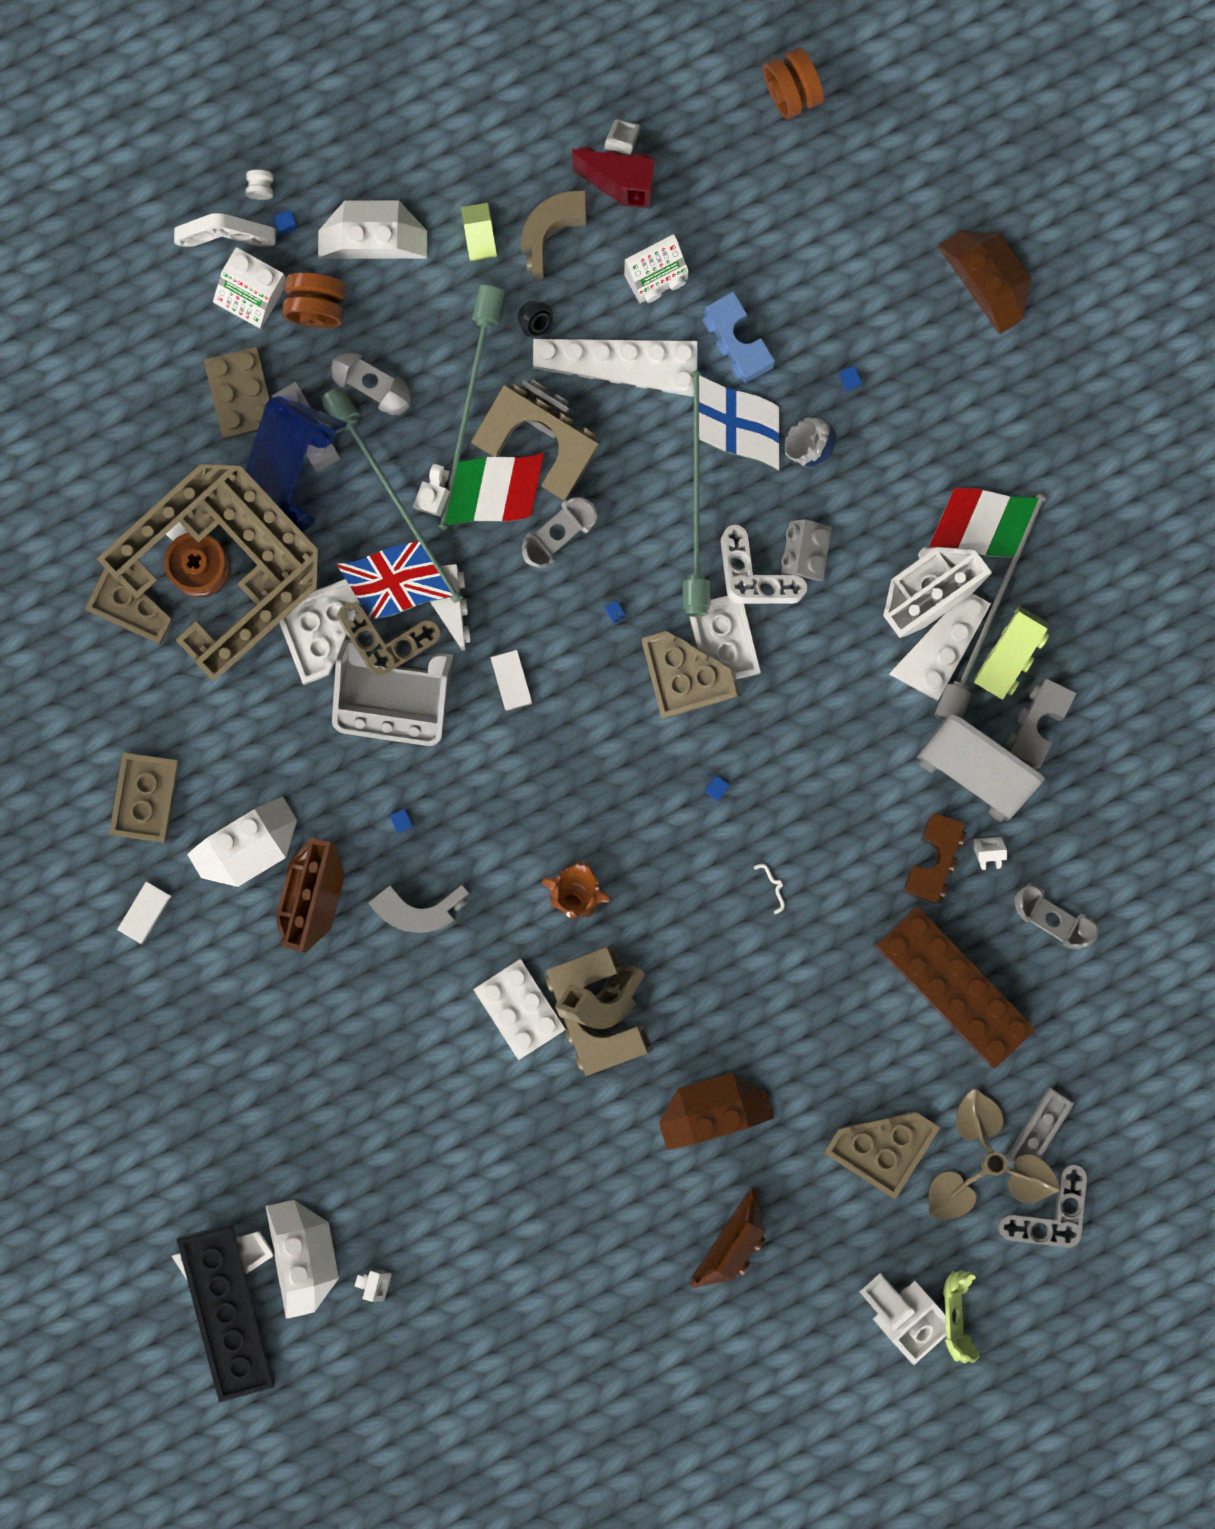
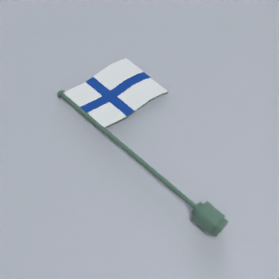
M695 370L691 374L694 377V575L688 576V580L683 581V609H685L686 616L703 617L708 615V609H710V581L705 580V576L699 575V441L725 453L759 461L779 471V407L759 396L725 388L702 377V373Z

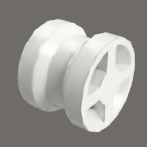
M251 170L246 173V179L249 182V186L246 188L247 197L256 200H268L273 197V190L271 189V183L274 181L273 173L264 170Z

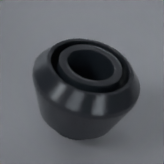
M528 301L522 305L518 312V321L522 332L528 337H537L546 333L553 322L552 308L546 303Z

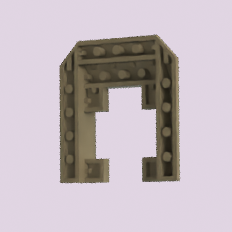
M199 464L96 559L137 599L158 580L139 558L175 525L180 523L199 543L220 524L257 564L237 583L255 604L216 639L197 620L176 638V641L214 682L316 590L318 549L242 466Z

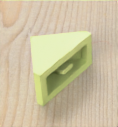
M488 203L461 207L470 261L497 257Z

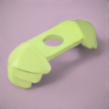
M963 1270L958 1272L952 1271L943 1289L947 1334L945 1342L949 1353L956 1362L960 1360L963 1363H974L979 1358V1352L976 1351V1347L971 1343V1336L963 1332L962 1294L968 1292V1286L975 1279V1274ZM954 1309L956 1311L955 1323H953L952 1313Z

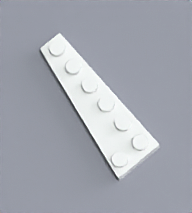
M533 339V369L578 375L579 377L589 379H603L612 383L631 384L640 388L647 389L648 387L659 389L663 392L694 397V377L691 374L697 370V341Z

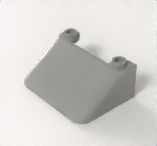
M344 639L336 658L332 713L334 728L343 734L424 746L436 745L440 741L443 732L453 655L445 653L434 655L430 659L428 671L398 666L384 675H375L368 669L351 640ZM374 663L376 668L381 667L383 670L385 669L384 664Z
M950 714L941 721L916 757L921 760L919 765L928 772L934 773L935 770L939 769L989 804L990 810L988 814L1000 822L1003 819L1009 821L1045 780L1036 770L954 714Z

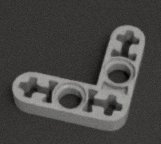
M1068 1164L1060 1170L1058 1179L1060 1191L1057 1193L1055 1219L1006 1214L998 1221L997 1226L1000 1235L1007 1240L1059 1247H1073L1077 1245L1082 1234L1087 1183L1084 1169L1074 1164ZM1073 1169H1075V1174L1080 1175V1179L1075 1180L1073 1185L1074 1190H1079V1195L1071 1192L1064 1193V1188L1070 1189L1071 1182L1066 1179V1174H1071ZM1072 1197L1077 1201L1078 1207L1075 1212L1068 1214L1063 1210V1202L1065 1199ZM1013 1219L1014 1224L1025 1227L1024 1220H1027L1025 1228L1027 1237H1022L1024 1232L1020 1230H1013L1012 1235H1009V1231L1004 1229V1225L1009 1224L1010 1220ZM1041 1222L1045 1224L1047 1232L1044 1237L1037 1239L1032 1235V1227L1034 1224ZM1052 1224H1056L1054 1229L1058 1231H1066V1227L1069 1226V1229L1074 1232V1237H1069L1068 1241L1065 1242L1063 1236L1054 1235L1055 1240L1052 1241Z

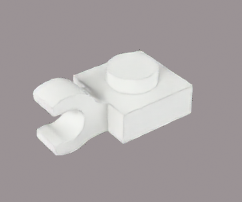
M432 465L430 483L422 481L413 505L415 509L441 516L450 493L449 490L444 488L450 471L444 470L443 466Z

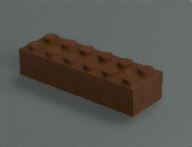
M913 907L874 945L886 960L990 1068L996 1069L1036 1030L918 907Z

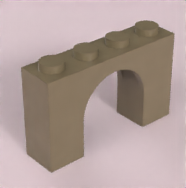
M513 383L512 386L504 385L471 443L496 457L500 455L511 434L519 424L527 420H537L545 423L553 430L557 437L559 452L554 465L541 486L564 501L569 499L602 443L596 439L598 434L587 427L581 430L573 425L575 421L573 418L562 412L559 415L549 410L551 405L538 397L536 400H533L526 396L528 391L516 383Z
M614 945L546 970L548 975L546 976V983L549 990L554 992L559 1002L569 984L587 989L594 982L622 972L623 969ZM557 1010L559 1016L564 1018L567 1025V1039L571 1045L574 1044L578 1054L576 1055L577 1065L581 1071H584L586 1076L653 1051L644 1024L617 1034L605 1035L594 1031L588 1026L568 1020Z

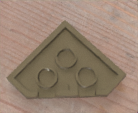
M664 631L641 638L661 719L741 697L734 669L674 633Z
M917 1112L837 1129L823 1153L893 1199H896L940 1127Z

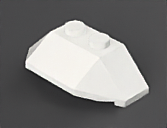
M399 200L344 201L318 231V258H427V230Z
M936 547L891 579L883 616L899 638L907 636L927 627L968 598L992 572L975 550Z
M282 796L250 811L212 834L187 855L201 878L239 887L287 857L297 819Z
M295 1200L267 1205L266 1210L285 1317L287 1319L313 1313L339 1279L329 1222Z

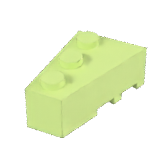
M1018 605L1015 610L1016 614L1009 625L1003 630L999 641L991 650L974 678L975 684L1002 700L1006 694L1011 696L1019 684L1016 678L1021 670L1025 673L1034 661L1031 655L1035 648L1041 649L1049 637V634L1046 633L1048 630L1047 622Z

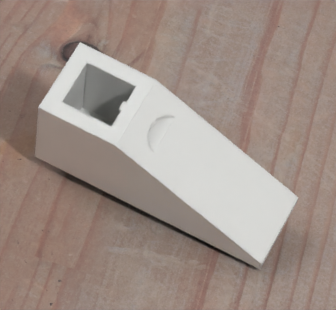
M457 564L441 566L457 593L460 592V588H465L464 572L458 571ZM451 598L430 602L461 650H466L465 643L470 642L469 626H464L463 616L468 615L466 599H461L457 603H453Z

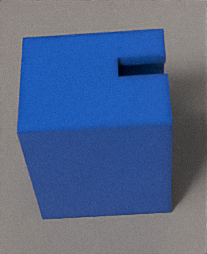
M291 210L273 216L280 235L298 229Z
M855 366L839 372V378L845 392L861 387L862 382Z
M617 600L605 607V612L613 624L619 621L618 615L621 619L625 617V613Z
M715 776L705 790V793L719 801L729 784Z
M406 809L390 815L398 834L414 827Z

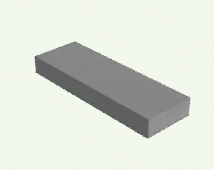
M1049 1087L1007 1154L1006 1159L1014 1164L1015 1159L1020 1155L1027 1154L1041 1158L1074 1105V1102Z

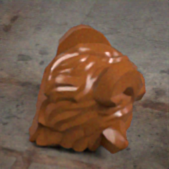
M579 861L576 865L573 864L571 867L561 870L556 879L545 877L542 880V884L549 888L551 906L563 911L566 917L571 919L578 918L579 916L591 917L602 902L610 901V897L607 894L600 892L598 879L593 874L591 865L587 864L586 861Z

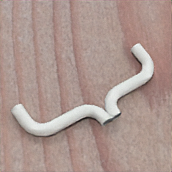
M766 864L755 865V870L764 868L770 881L778 884L775 891L781 906L779 909L774 910V913L778 914L785 908V903L780 893V888L783 887L781 880L773 878Z

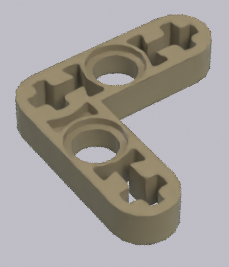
M353 602L344 604L337 613L340 625L368 669L375 675L389 673L433 645L440 636V630L434 622L424 621L385 644L359 604ZM345 609L355 610L357 615L354 618L358 625L363 621L366 626L357 629L353 633L351 628L356 626L352 620H345L344 616L347 614ZM423 626L425 629L431 628L433 631L430 634L431 640L429 641L428 638H424L417 642L421 646L418 649L415 640L409 634L413 633L415 638L423 633ZM363 631L369 632L373 637V642L369 647L362 646L358 641V636ZM401 640L407 641L411 646V651L407 656L400 655L396 650V645ZM378 645L381 650L375 652L379 658L385 657L387 659V662L384 664L385 669L383 670L381 667L376 668L374 663H376L377 659L374 654L368 657L365 652L373 650Z

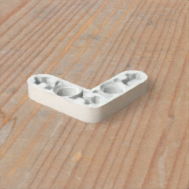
M209 214L174 228V243L179 246H197L221 236L256 246H273L276 244L275 228L226 214Z
M730 525L726 528L721 536V549L728 597L733 602L740 604H793L803 598L807 591V585L799 576L753 575L746 530L739 525ZM731 534L734 535L735 539H739L734 551H732L735 547L734 540L729 538ZM731 559H740L744 564V569L738 570L733 568ZM764 583L769 584L773 588L774 593L772 595L764 594L761 591L760 585ZM737 585H740L741 589L746 590L744 594H741L739 589H735ZM790 585H793V588L798 590L796 594L793 593L792 589H788Z

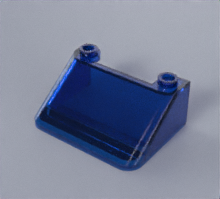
M275 396L266 403L245 471L292 522L304 532L314 525L315 518L308 516L301 506L292 503L291 499L309 445L317 448L329 446L334 441L336 434L346 428L347 422L283 396Z

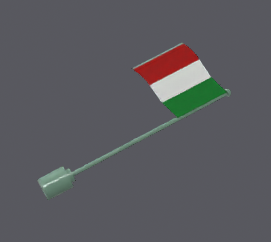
M480 285L477 292L472 319L477 321L476 325L481 327L447 489L450 493L443 509L441 523L437 524V528L440 531H446L450 525L473 521L510 522L531 517L544 452L526 457H483L459 462L486 330L492 329L493 325H499L505 291L494 286Z

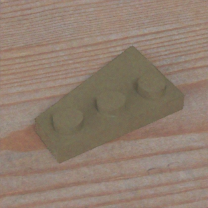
M105 568L85 608L86 611L160 645H162L173 622L145 593L136 599Z

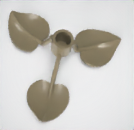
M974 1089L970 1091L959 1105L956 1114V1126L959 1134L965 1140L973 1141L980 1138L982 1145L987 1150V1154L981 1161L983 1170L965 1182L955 1172H943L937 1175L929 1188V1214L939 1219H954L967 1214L974 1207L977 1199L975 1192L968 1185L986 1174L1001 1175L1005 1171L1012 1174L1008 1180L1009 1191L1014 1198L1024 1203L1038 1202L1058 1193L1060 1186L1055 1174L1040 1158L1027 1154L1020 1155L1014 1161V1169H1011L1008 1166L1006 1157L999 1152L993 1151L985 1137H993L1000 1132L1003 1126L1002 1112L994 1101L983 1095L979 1090Z

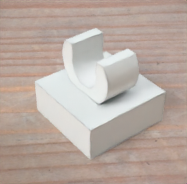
M1002 837L974 839V851L981 869L986 870L987 861H994L996 868H1001V860H1007V849Z
M375 1270L370 1271L369 1275H358L355 1286L365 1289L363 1299L371 1302L385 1301L392 1273Z

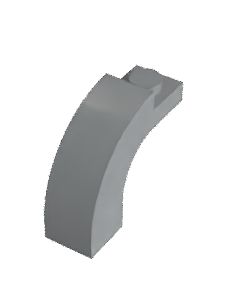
M461 885L439 904L427 909H418L407 904L394 887L389 886L368 904L380 918L393 927L413 933H429L443 929L455 922L456 920L449 912L452 909L455 912L462 909L469 903L466 898L471 894Z

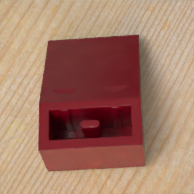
M581 147L579 150L572 149L574 173L623 206L650 209L655 159L645 154L622 155L621 152L614 150L602 153L595 152L594 149L589 147Z

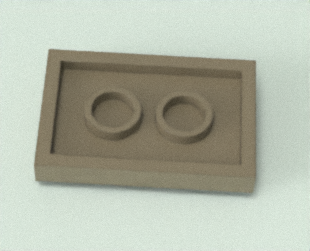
M257 347L204 360L223 440L277 427Z
M123 752L109 835L166 843L180 761Z

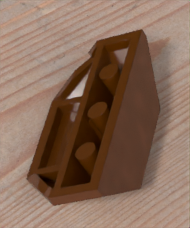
M959 231L938 245L939 250L999 335L1023 319L1031 277L1000 234Z
M310 837L306 841V845L289 862L276 913L278 930L282 938V947L306 953L332 928L345 877L335 844L332 842Z
M731 1072L678 1088L659 1125L666 1149L670 1150L751 1128L774 1119L767 1091Z
M753 1187L749 1188L690 1278L689 1284L694 1288L731 1281L735 1279L737 1274L742 1276L750 1265V1261L747 1259L752 1251L758 1252L766 1240L763 1237L765 1228L756 1189Z

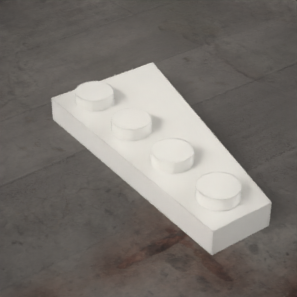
M971 594L946 612L889 675L938 701L991 603Z

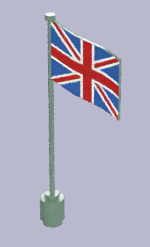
M340 388L330 390L322 397L324 410L336 429H350L418 539V542L390 547L357 561L338 563V568L370 619L394 616L421 604L451 598L453 603L459 602L463 596L454 589L354 427L358 423L359 412L346 392H342Z

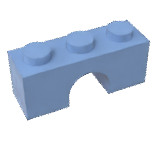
M734 292L705 307V317L702 318L703 323L710 333H715L718 341H716L717 347L723 356L728 355L732 362L730 368L737 379L741 378L744 384L773 369L775 361L761 338L750 344L741 343L735 338L733 331L746 322L747 314Z

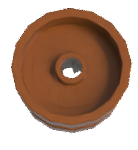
M801 47L785 53L784 62L779 58H774L763 64V74L767 88L777 109L785 119H791L801 114L802 106L811 109L823 103L824 95L820 79L810 58Z
M294 273L286 277L285 293L289 298L283 301L282 316L284 319L298 325L315 328H334L342 325L344 310L339 304L345 300L346 284L330 276L314 273Z
M187 532L177 537L168 546L164 557L165 571L169 580L185 594L195 598L210 597L220 592L227 584L231 574V563L225 549L210 535H206L198 543ZM199 562L201 566L196 569L195 565Z

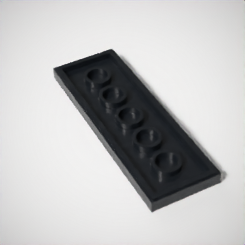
M233 1223L177 1237L176 1240L218 1401L223 1402L275 1388Z

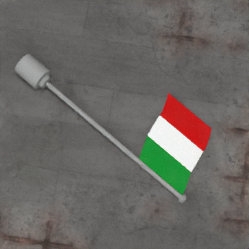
M956 488L951 493L928 549L936 547L975 550L980 556L1012 558V561L961 681H955L953 685H946L934 714L941 721L950 714H954L961 719L964 717L973 696L965 683L1041 504L1046 502L1044 494H1038L1036 498L1010 497L975 488Z

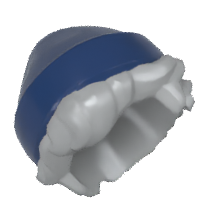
M804 418L803 421H799L797 425L790 428L786 437L785 454L789 459L802 466L818 465L827 460L833 453L836 443V431L830 423L823 419Z

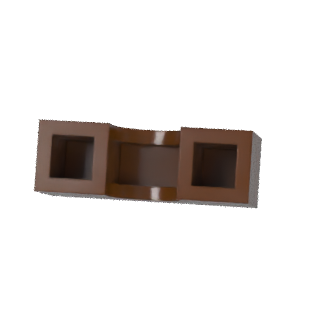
M936 813L929 815L921 841L931 844L936 849L937 862L930 869H924L916 865L911 866L902 893L932 904L937 903L938 899H944L948 884L944 883L947 874H952L957 863V858L954 857L956 848L962 847L967 832L963 831L964 823Z

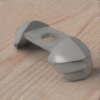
M349 352L333 359L332 377L341 388L349 384L380 402L379 410L390 415H400L409 408L411 391L402 378L398 376L395 379L364 362L362 360L363 355ZM370 373L378 377L377 386L371 389L366 388L362 383L363 377Z
M574 497L562 502L561 506L563 509L536 533L533 534L530 531L526 535L522 546L525 562L534 567L545 568L555 562L552 555L580 530L584 533L589 532L597 519V512L592 502L581 497ZM554 524H561L565 529V534L560 540H554L550 536L549 531Z
M1029 884L1022 888L1015 896L1014 904L1022 919L1027 923H1033L1064 942L1063 945L1073 949L1086 948L1098 938L1099 926L1093 919L1087 918L1085 914H1079L1075 918L1043 898L1045 891L1038 888L1037 885ZM1052 912L1058 915L1060 918L1058 927H1051L1046 923L1045 917L1047 913Z

